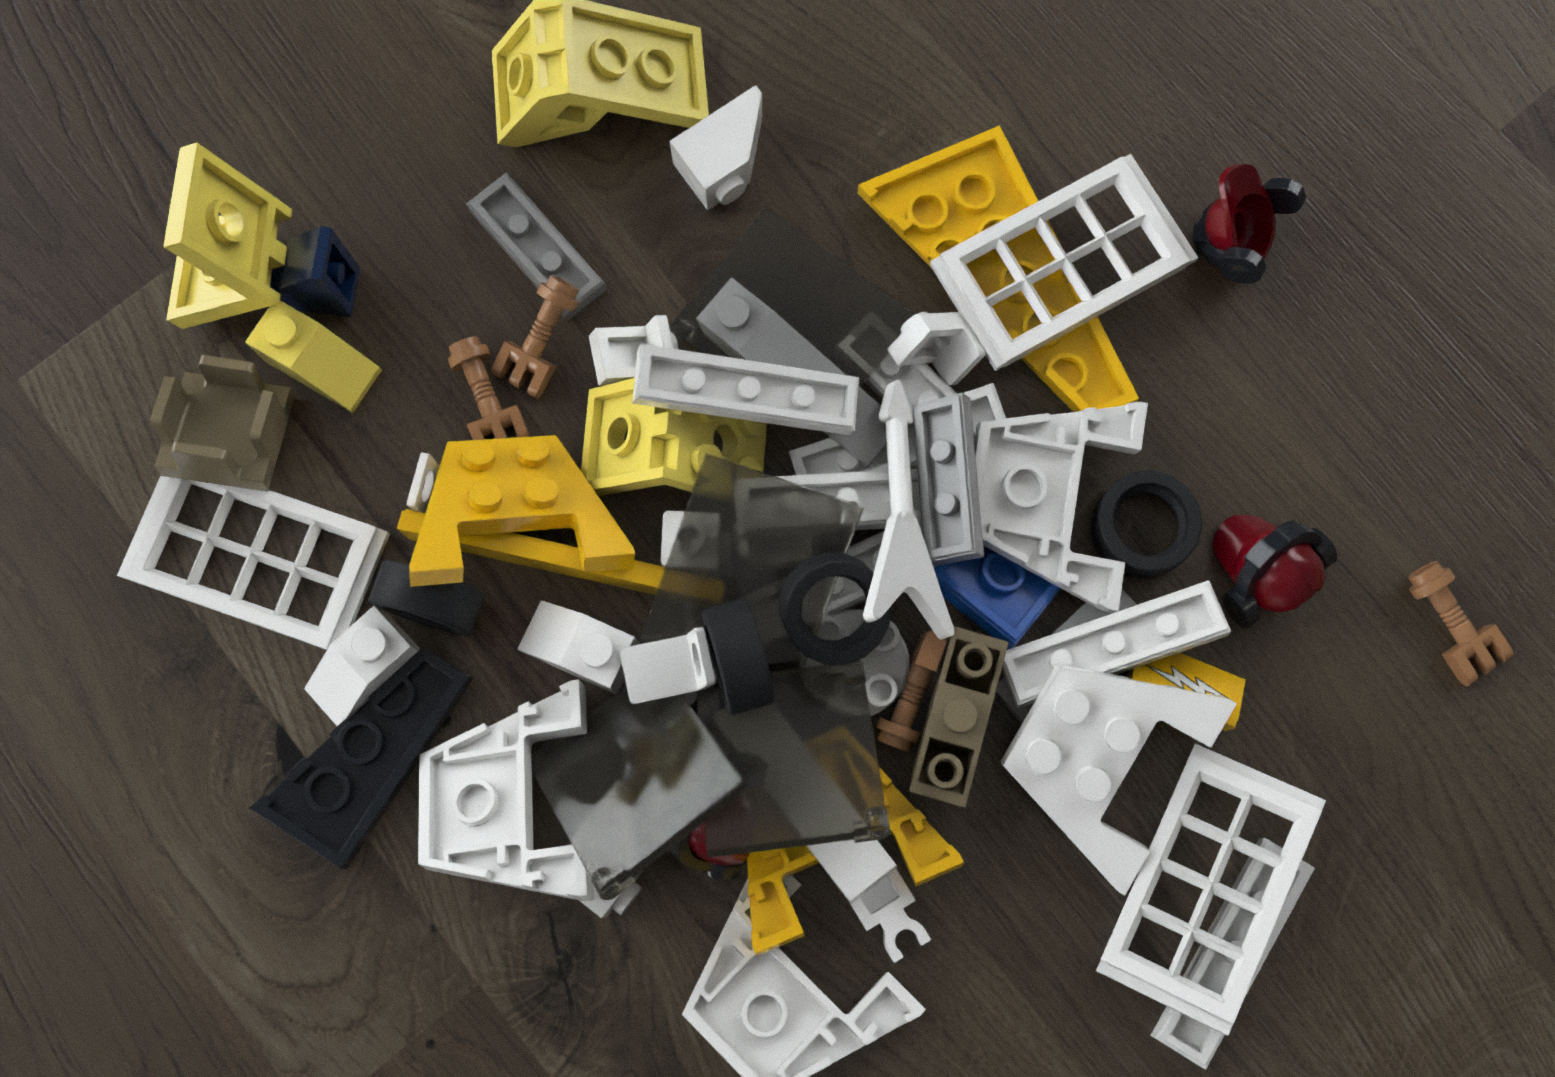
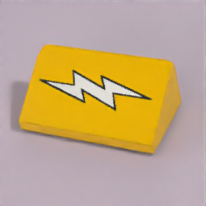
M1177 653L1128 670L1126 677L1129 679L1159 685H1170L1179 689L1205 694L1211 693L1225 696L1237 703L1222 730L1235 729L1239 719L1246 679L1182 653Z

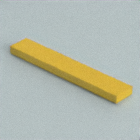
M409 509L402 510L397 530L409 540L417 541L425 513ZM516 533L459 537L461 552L705 607L724 604L727 594L725 583L721 579L634 560L633 568L583 572L578 547Z

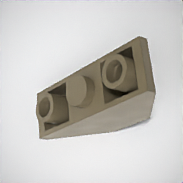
M954 626L955 633L949 638L923 723L909 792L965 808L1009 642Z

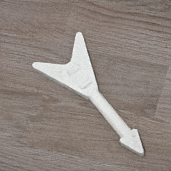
M895 380L886 386L879 411L880 421L886 424L891 516L886 523L863 618L867 623L880 619L901 593L905 592L912 599L936 636L943 640L953 636L955 632L919 523L913 512L908 425L912 424L914 420L900 380Z

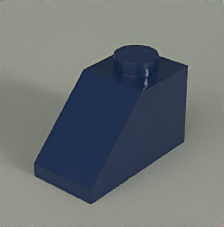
M320 226L283 241V244L287 246L285 266L272 269L271 286L273 290L281 294L280 299L282 302L298 311L351 317L360 267L333 229Z

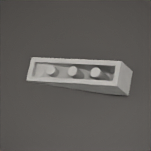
M732 277L696 318L705 337L731 358L846 375L774 310ZM858 386L855 431L850 435L831 432L824 433L868 468L887 446L886 424L879 419L881 406Z

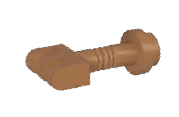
M550 275L547 283L541 282L537 294L545 300L537 315V319L534 321L535 324L532 325L533 329L530 330V334L527 335L522 347L512 341H504L491 368V374L503 379L512 363H516L510 376L509 384L521 389L532 372L534 376L527 389V394L539 399L556 368L555 365L544 360L541 356L564 309L576 311L580 302L576 299V296L580 289L554 275Z
M473 336L459 340L449 346L448 349L451 356L448 358L450 368L452 371H464L482 416L481 419L467 424L472 439L483 440L486 439L485 436L492 433L495 439L508 438L505 428L514 425L516 437H531L519 407L514 405L502 410L495 396L483 362L491 357L488 345L481 344L479 337Z
M1434 561L1417 569L1408 576L1412 583L1409 591L1414 599L1418 600L1427 597L1437 613L1440 614V617L1443 618V622L1446 623V627L1449 628L1450 633L1457 642L1456 645L1441 655L1456 678L1464 686L1468 687L1478 680V674L1472 664L1480 673L1486 675L1496 668V663L1492 656L1500 663H1504L1514 656L1512 648L1496 624L1484 625L1476 630L1467 618V615L1464 614L1458 601L1447 586L1455 579V575L1449 567L1442 568L1439 561Z
M934 631L923 632L919 636L909 661L911 667L906 678L907 683L904 684L892 718L888 721L880 717L876 728L881 730L878 741L909 752L912 742L918 743L921 733L911 728L919 709L918 705L923 698L922 694L925 693L924 689L927 688L932 672L937 671L946 647V639L940 640Z

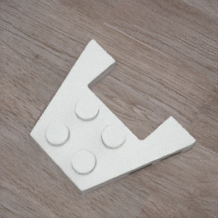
M1133 402L1118 407L1102 409L1093 407L1085 408L1078 412L1054 415L1045 413L980 422L976 426L974 446L983 546L1103 612L1111 614L1118 612L1125 562L1072 552L1070 550L1073 521L1085 445L1133 455L1140 452L1148 403Z
M1056 664L1000 762L1119 893L1126 895L1151 851L1145 845L1101 821L1108 805L1158 721H1164L1211 748L1237 703L1222 695L1205 694L1179 689L1175 686L1153 684L1129 679L1128 677Z
M579 679L571 680L559 686L560 692L533 705L528 701L518 706V712L490 726L483 723L419 754L418 864L430 871L580 901L594 900L591 847L586 843L538 850L533 848L531 746L534 742L587 734L586 687Z
M792 875L786 877L783 881L789 898L801 886ZM747 879L682 1016L741 1077H810L841 1058L876 1041L883 1035L918 1018L926 1009L889 972H886L848 1014H844L779 947L757 957L751 940L752 926Z

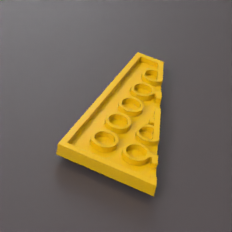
M1000 125L858 185L857 194L929 266L931 260L939 257L941 253L1038 202ZM1047 220L1046 223L1048 224L1049 228L1051 229V231L1053 232L1054 236H1055L1056 239L1058 240V238H1057V236H1056L1054 230L1052 229V227H1051L1049 221ZM1035 227L1006 242L1026 275L1055 260ZM996 249L966 264L986 297L1015 282ZM1062 269L1032 284L1052 317L1082 302ZM1021 290L992 306L1012 339L1042 324ZM1098 317L1021 358L1073 412L1093 407L1102 409L1124 406L1127 403L1139 400Z

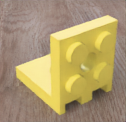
M197 142L181 147L179 151L163 246L177 255L166 320L181 329L280 303L281 294L270 288L272 269L285 266L287 246L277 240L279 222L291 219L292 209Z
M635 378L589 389L581 472L598 496L668 485L734 504L732 484L736 478L763 477L767 423L632 404ZM627 430H628V434H627L626 440H625V442H624L625 434H626V432H627ZM715 430L718 431L722 438V453L714 445L713 437Z

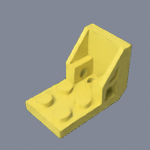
M533 0L492 50L497 143L500 145L517 148L587 131L607 112L687 128L692 127L709 116L701 27L588 0Z

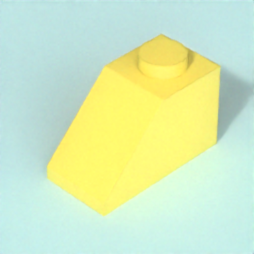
M282 301L277 305L269 306L245 341L266 363L351 413H354L382 371L379 366L326 327Z

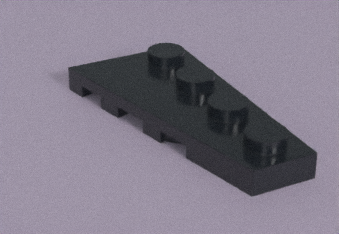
M422 647L369 696L370 700L350 719L343 720L329 733L330 737L308 758H302L285 774L287 777L268 795L263 794L249 809L338 868L348 869L419 762V754L427 750L473 678Z

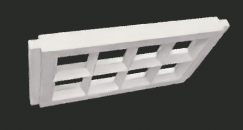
M1129 154L1116 159L941 253L939 257L931 260L930 266L958 312L986 351L985 355L996 371L1182 271L1188 265L1196 262L1198 256L1133 156ZM1115 185L1135 217L1105 232L1085 200ZM1075 206L1095 239L1066 254L1046 221ZM1141 226L1161 259L1132 274L1112 241ZM1035 227L1055 260L1026 275L1006 242ZM1101 247L1122 280L1092 295L1072 262ZM996 249L1015 282L986 297L966 264ZM1062 269L1082 302L1052 317L1032 284ZM1021 290L1042 324L1012 339L992 306Z
M160 476L117 576L327 650L334 640L354 624L390 533L271 490L267 492ZM191 484L223 495L208 532L176 522ZM234 499L266 510L251 547L219 537ZM278 514L310 525L295 562L262 552ZM321 529L353 540L338 578L306 567ZM171 531L203 542L187 580L155 569ZM214 546L246 557L231 595L199 584ZM258 562L290 573L275 610L242 600ZM301 577L334 588L319 626L286 615Z
M1195 744L1149 847L1151 852L1135 879L1096 972L1228 1036L1326 800ZM1201 781L1241 798L1228 832L1187 814ZM1252 804L1294 822L1280 855L1239 837ZM1181 826L1222 844L1208 877L1167 859ZM1233 849L1274 867L1261 901L1219 883ZM1162 871L1203 889L1189 923L1148 904ZM1213 895L1255 913L1241 948L1200 929ZM1142 916L1183 935L1169 970L1128 950ZM1194 941L1236 960L1222 995L1180 976Z

